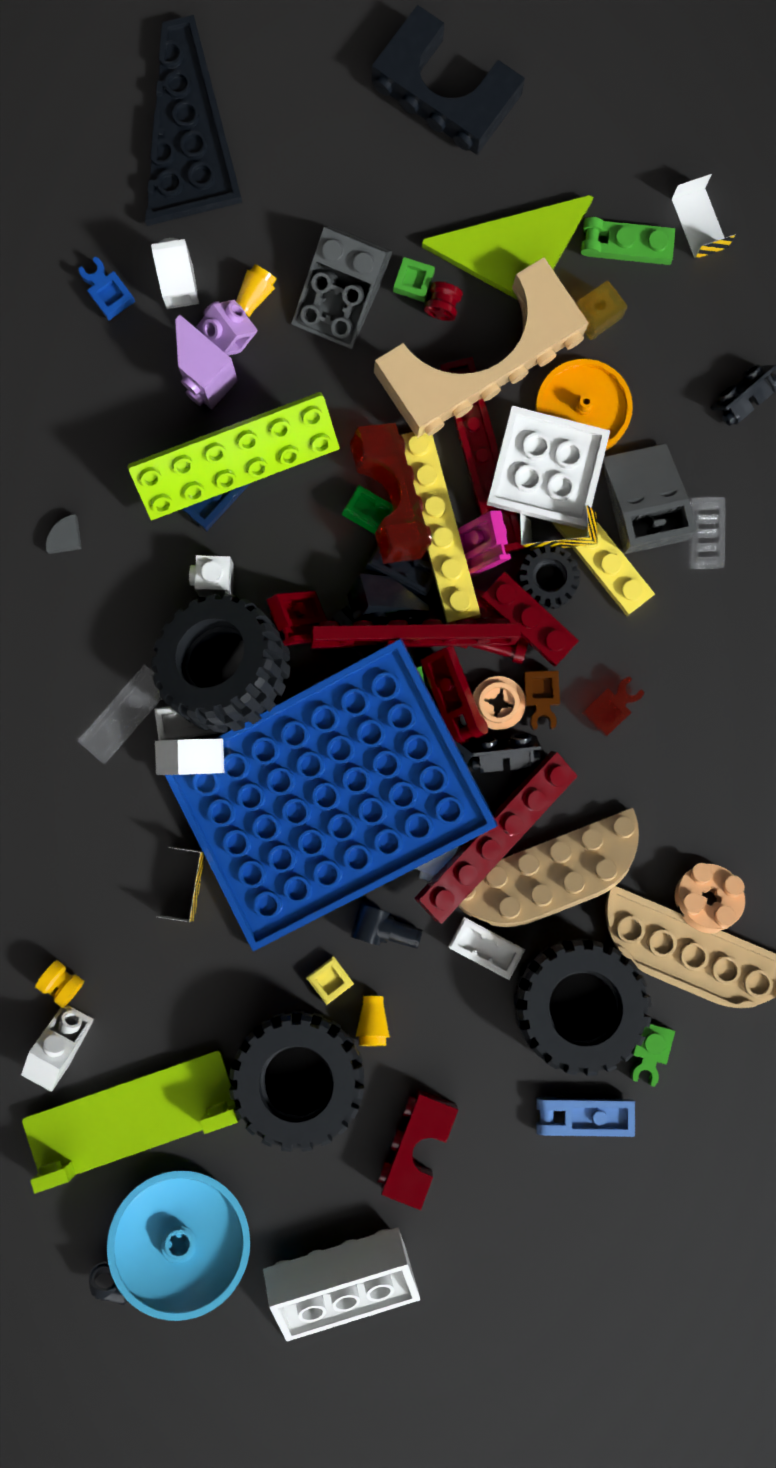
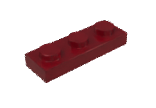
M506 572L480 598L502 619H509L510 623H520L521 637L554 667L579 642L573 634Z

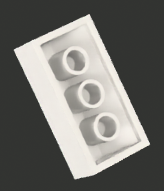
M398 1227L383 1229L374 1235L358 1240H347L339 1246L326 1250H315L297 1259L279 1261L274 1266L263 1269L269 1308L286 1341L420 1300L406 1247Z

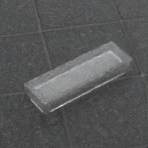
M145 664L77 741L103 764L112 757L162 699L159 695L160 690L154 685L153 674L155 673Z

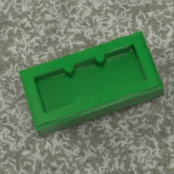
M360 485L357 486L341 514L378 537H383L400 547L416 520L412 515Z

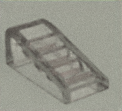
M725 497L692 498L690 505L697 532L689 539L690 569L724 568ZM699 510H713L714 515H699ZM699 524H714V529H699ZM699 538H715V543H699ZM698 551H715V557H698Z

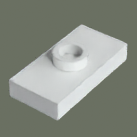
M463 917L448 948L508 980H510L525 951L520 946Z

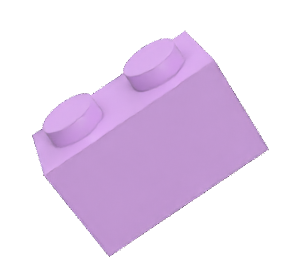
M179 315L175 319L178 367L183 377L181 383L188 389L185 393L193 402L199 406L204 403L212 410L238 381L232 359L185 318Z

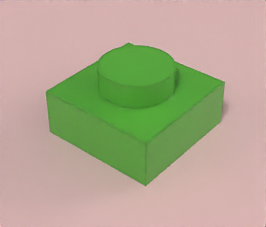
M404 257L393 292L425 302L435 273V267Z

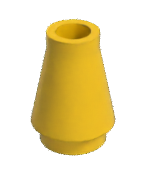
M256 264L253 265L251 270L247 269L236 302L244 309L249 318L253 311L275 289L273 285L277 280L271 273Z
M363 996V1005L355 1036L359 1037V1046H386V1038H389L390 1035L383 996Z

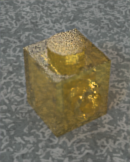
M608 280L576 302V305L589 322L584 333L590 340L621 320L628 307Z

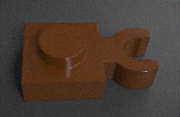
M559 671L524 672L525 706L535 707V712L530 718L531 729H538L537 720L541 716L549 720L550 730L555 729L557 719L550 706L560 705Z

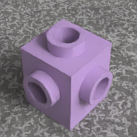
M235 300L211 303L203 312L205 316L196 326L203 335L228 356L241 353L258 331L247 317L244 309Z

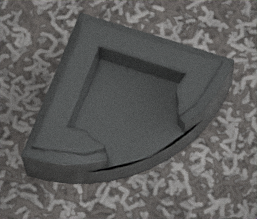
M76 514L61 519L53 526L46 541V552L48 554L82 549Z

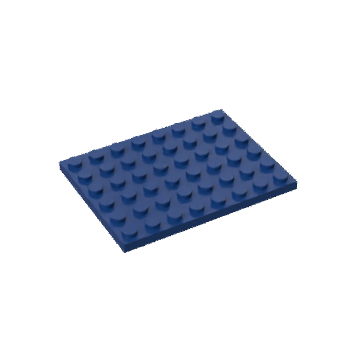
M401 639L273 707L270 712L267 710L260 714L262 719L252 724L248 721L245 723L244 729L230 730L215 738L223 739L224 773L165 775L252 951L281 938L498 826Z

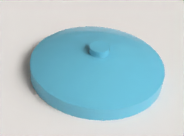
M192 1171L162 1173L137 1186L117 1209L110 1225L107 1240L108 1265L111 1276L120 1293L139 1311L154 1318L168 1321L197 1318L221 1305L233 1293L241 1281L250 1253L249 1226L238 1200L217 1180Z

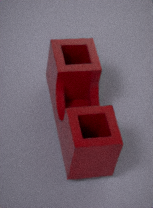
M419 1089L416 1097L409 1096L402 1116L407 1117L403 1131L400 1129L396 1130L390 1145V1149L395 1151L391 1163L384 1162L377 1180L378 1183L382 1184L381 1195L418 1210L422 1209L433 1179V1171L415 1161L412 1155L413 1150L418 1142L426 1138L437 1139L444 1143L447 1142L459 1110L457 1104Z

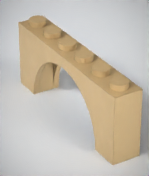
M545 258L540 259L516 274L512 289L517 296L522 311V336L513 351L498 364L474 373L457 374L444 372L419 360L409 351L404 343L375 360L374 374L417 438L425 433L428 436L435 434L444 427V421L452 416L456 418L464 416L473 408L472 404L481 398L484 401L493 398L501 391L500 387L509 381L512 384L519 382L529 373L528 370L538 364L542 367L551 362L559 350L564 347L570 350L583 341V335L589 322Z

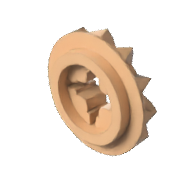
M503 676L490 677L481 682L473 694L480 716L485 719L488 728L492 730H506L520 721L525 712L524 692L510 678ZM500 690H503V701L513 706V708H502L497 717H494V706L489 704V702H485L484 699H495Z

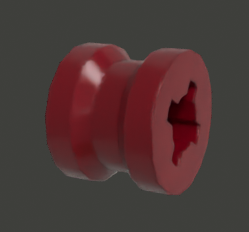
M433 282L430 288L432 296L426 302L424 311L429 316L438 320H455L457 315L455 307L462 299V290L447 282Z

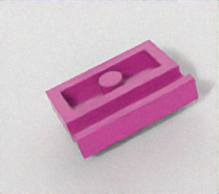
M501 510L489 511L458 528L471 577L477 576L511 559L510 554L505 552L504 545L508 544L507 530L503 522Z

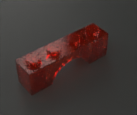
M396 423L359 426L349 443L357 472L372 477L381 483L392 501V513L382 520L375 532L383 564L421 559L431 545L432 534L430 527L425 525L422 515V499L416 494L413 484L414 472L411 465H408L405 457L404 438L399 435Z

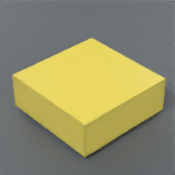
M334 956L306 977L326 1005L354 985L352 979Z

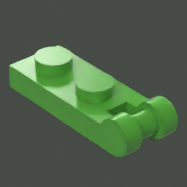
M588 217L584 219L583 232L586 233V236L581 244V254L595 258L671 265L676 228L609 222L597 217ZM599 236H606L607 243L598 241Z

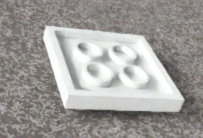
M512 406L487 505L585 530L587 527V505L590 508L592 507L610 430Z

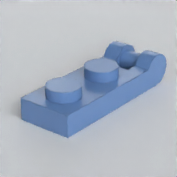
M536 1098V1109L540 1110V1122L536 1123V1134L635 1137V1101L633 1099ZM554 1111H564V1123L554 1122Z

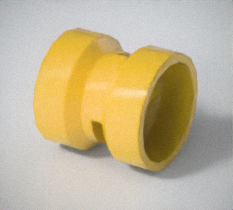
M56 960L43 973L35 988L43 994L49 993L52 995L54 1002L61 1008H64L80 990L84 980L76 974L70 975L66 971V966Z

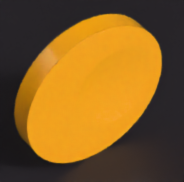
M592 359L571 360L552 370L540 386L535 405V412L610 430L606 450L610 449L621 439L630 423L633 410L632 396L623 377L609 365Z

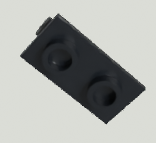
M760 364L749 368L742 375L743 380L736 386L733 385L726 388L718 395L719 400L710 407L711 410H723L725 414L722 416V419L728 426L739 424L755 410L749 401L750 397H752L756 405H760L776 392V375L772 373L776 369V365L760 366Z
M517 733L509 739L499 740L491 736L482 737L477 742L469 743L471 752L474 754L471 757L473 771L479 770L480 773L504 771V758H509L510 770L534 768V764H540L541 762L539 752L541 745L536 736H531L528 733Z

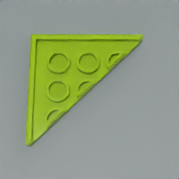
M588 195L425 238L422 242V248L518 300L512 289L516 274L542 258H545L554 270L592 204L594 197Z

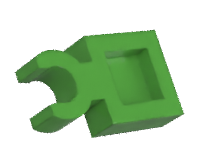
M651 1023L650 1027L644 1028L642 1036L646 1037L641 1047L636 1045L631 1052L634 1056L640 1057V1061L632 1067L630 1077L633 1081H638L641 1071L648 1070L650 1073L648 1084L653 1087L656 1086L659 1080L656 1064L658 1062L667 1065L675 1035L674 1030Z

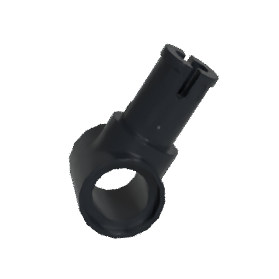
M360 904L351 933L352 938L379 946L381 942L387 943V941H391L412 948H418L422 929L395 921L394 917L389 916L390 912Z

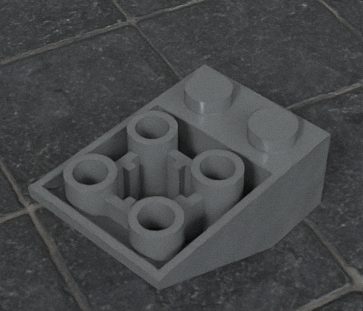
M334 226L324 227L291 324L353 349L382 283L393 251Z
M667 444L604 457L602 465L623 554L688 541L697 532L689 497Z

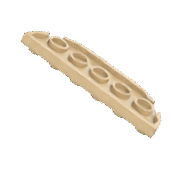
M628 809L501 859L462 901L458 908L470 917L473 916L493 926L516 927L535 922L608 892L626 876L637 852L639 829L634 809Z
M617 886L608 891L605 915L610 937L617 950L621 951L625 957L631 959L638 970L722 1006L751 1008L776 998L775 953L723 931L717 933L698 931L686 923L682 918L683 914Z

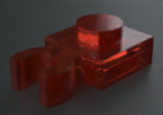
M630 676L624 678L618 684L615 695L609 688L606 689L582 712L605 737L632 713L625 705L638 701L644 695L642 689L635 695L627 694L625 688L632 680Z

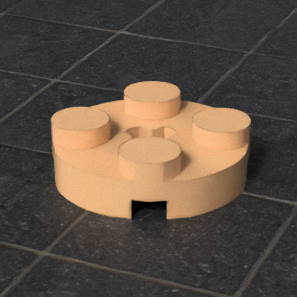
M698 863L678 881L674 895L677 907L680 906L684 914L682 918L688 925L704 933H717L732 926L742 916L745 908V895L743 892L745 886L741 878L734 876L729 870L719 865ZM702 892H712L717 898V902L708 905L707 898L702 896Z

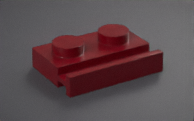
M316 591L276 594L266 599L273 622L276 624L278 631L284 632L286 638L282 641L284 646L310 643L312 627L319 626L320 622L327 621Z

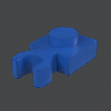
M95 256L92 258L97 267L95 273H86L82 266L78 270L83 281L93 285L87 290L89 295L106 318L111 320L132 305L135 299L114 271L106 276V270L102 261Z

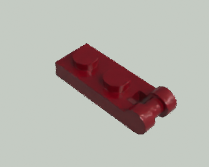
M454 646L445 647L421 659L420 661L441 716L453 739L459 744L464 745L473 736L479 738L487 734L488 725L485 719L480 716ZM464 716L467 725L463 726L459 717Z

